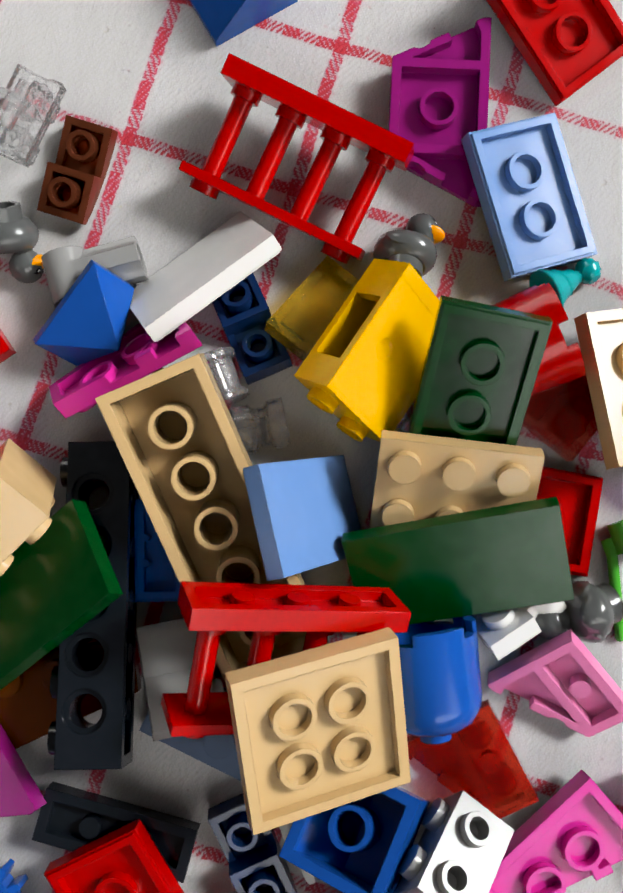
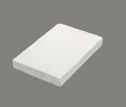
M239 212L153 274L148 280L135 287L130 309L154 342H158L278 255L282 248L271 232L242 212Z

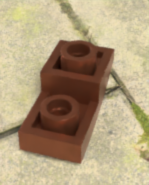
M66 115L56 162H47L37 210L86 225L106 177L118 132L111 128Z

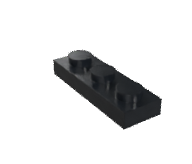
M52 782L46 788L44 799L47 803L40 809L32 837L33 841L74 851L140 818L177 882L184 883L200 823L57 782Z

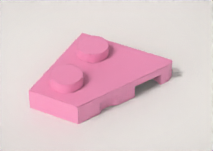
M572 629L488 672L487 685L492 691L501 695L504 689H507L529 700V709L548 718H557L564 722L566 727L587 737H591L623 722V691Z

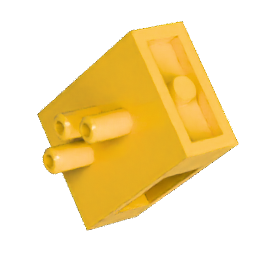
M374 258L294 375L309 390L306 395L307 399L319 409L329 414H334L339 418L336 426L343 433L359 442H362L365 437L380 442L382 430L395 431L417 396L440 301L410 263Z

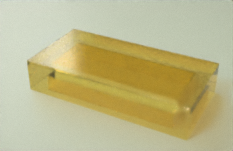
M327 255L269 318L264 330L304 361L359 280Z

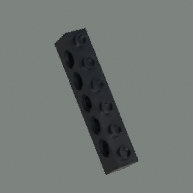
M115 441L68 442V457H63L60 464V480L62 486L66 488V504L71 499L86 502L98 534L104 535L107 539L108 547L106 553L123 594L59 644V665L53 667L50 678V693L53 699H57L56 721H52L50 724L47 747L49 754L54 755V770L122 769L133 761L137 602H135L134 506L136 505V500L140 499V496ZM107 485L109 488L107 502L100 508L91 509L89 505L91 492L98 486ZM92 639L100 642L104 650L103 661L96 669L88 667L83 659V649ZM87 694L95 696L102 706V714L96 724L89 723L81 714V703Z

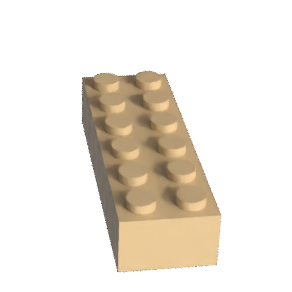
M203 353L196 354L95 398L180 583L181 581L305 585L301 573L267 581L243 475V468L253 465ZM227 631L220 635L216 663L224 680V673L247 666L253 631ZM282 632L276 635L271 660L301 652L306 632Z

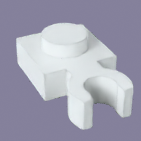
M562 601L476 614L473 617L476 619L477 636L499 661L542 632L535 620L538 614L562 613L567 605Z

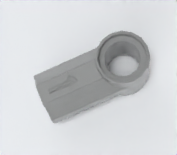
M135 236L88 249L80 246L59 247L48 251L41 257L55 308L91 259L131 285L148 280L145 261Z

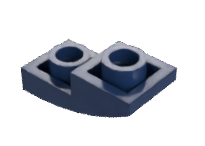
M253 273L212 302L247 385L293 366Z
M243 793L208 809V822L229 863V878L237 893H297L287 862L279 856L281 847L274 830L253 835L247 821Z

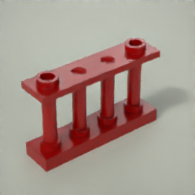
M229 53L220 73L233 87L230 93L234 98L203 168L200 169L182 160L179 170L192 177L189 187L215 200L219 192H222L323 242L324 244L320 252L346 265L350 257L362 261L366 252L352 244V241L385 173H391L394 166L406 171L414 155V143ZM261 100L277 108L275 116L279 119L245 191L220 179L252 106L258 107ZM306 122L322 130L320 138L323 142L289 213L265 201L264 198L296 128L302 129ZM349 144L367 152L364 159L368 164L335 233L332 234L309 223L308 219L340 151H346Z
M181 581L177 603L188 630L197 631L187 693L162 694L161 705L170 736L199 739L208 735H234L228 693L210 692L220 635L227 631H253L247 666L271 660L275 636L282 632H306L302 650L304 651L326 645L328 636L333 635L335 632H357L356 636L389 627L394 633H407L412 612L389 587Z

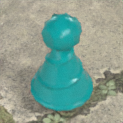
M583 258L575 265V271L571 269H538L530 275L529 286L549 283L557 294L562 306H564V303L573 294L579 283L590 285L601 277V267L599 266V261H595L592 258Z

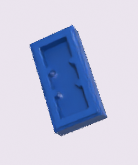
M137 499L134 506L135 602L178 601L180 582L142 500Z

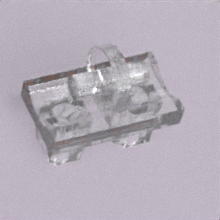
M17 64L6 88L0 87L1 156L25 167L34 164L40 152L38 147L49 125L55 122L61 109L59 105L67 91L63 83L54 79L44 78L27 67Z

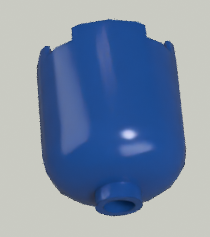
M472 615L455 617L453 622L429 621L409 624L407 633H395L399 639L406 731L409 735L420 737V741L425 744H441L452 739L451 734L457 733L472 724L481 709L482 689L476 619Z

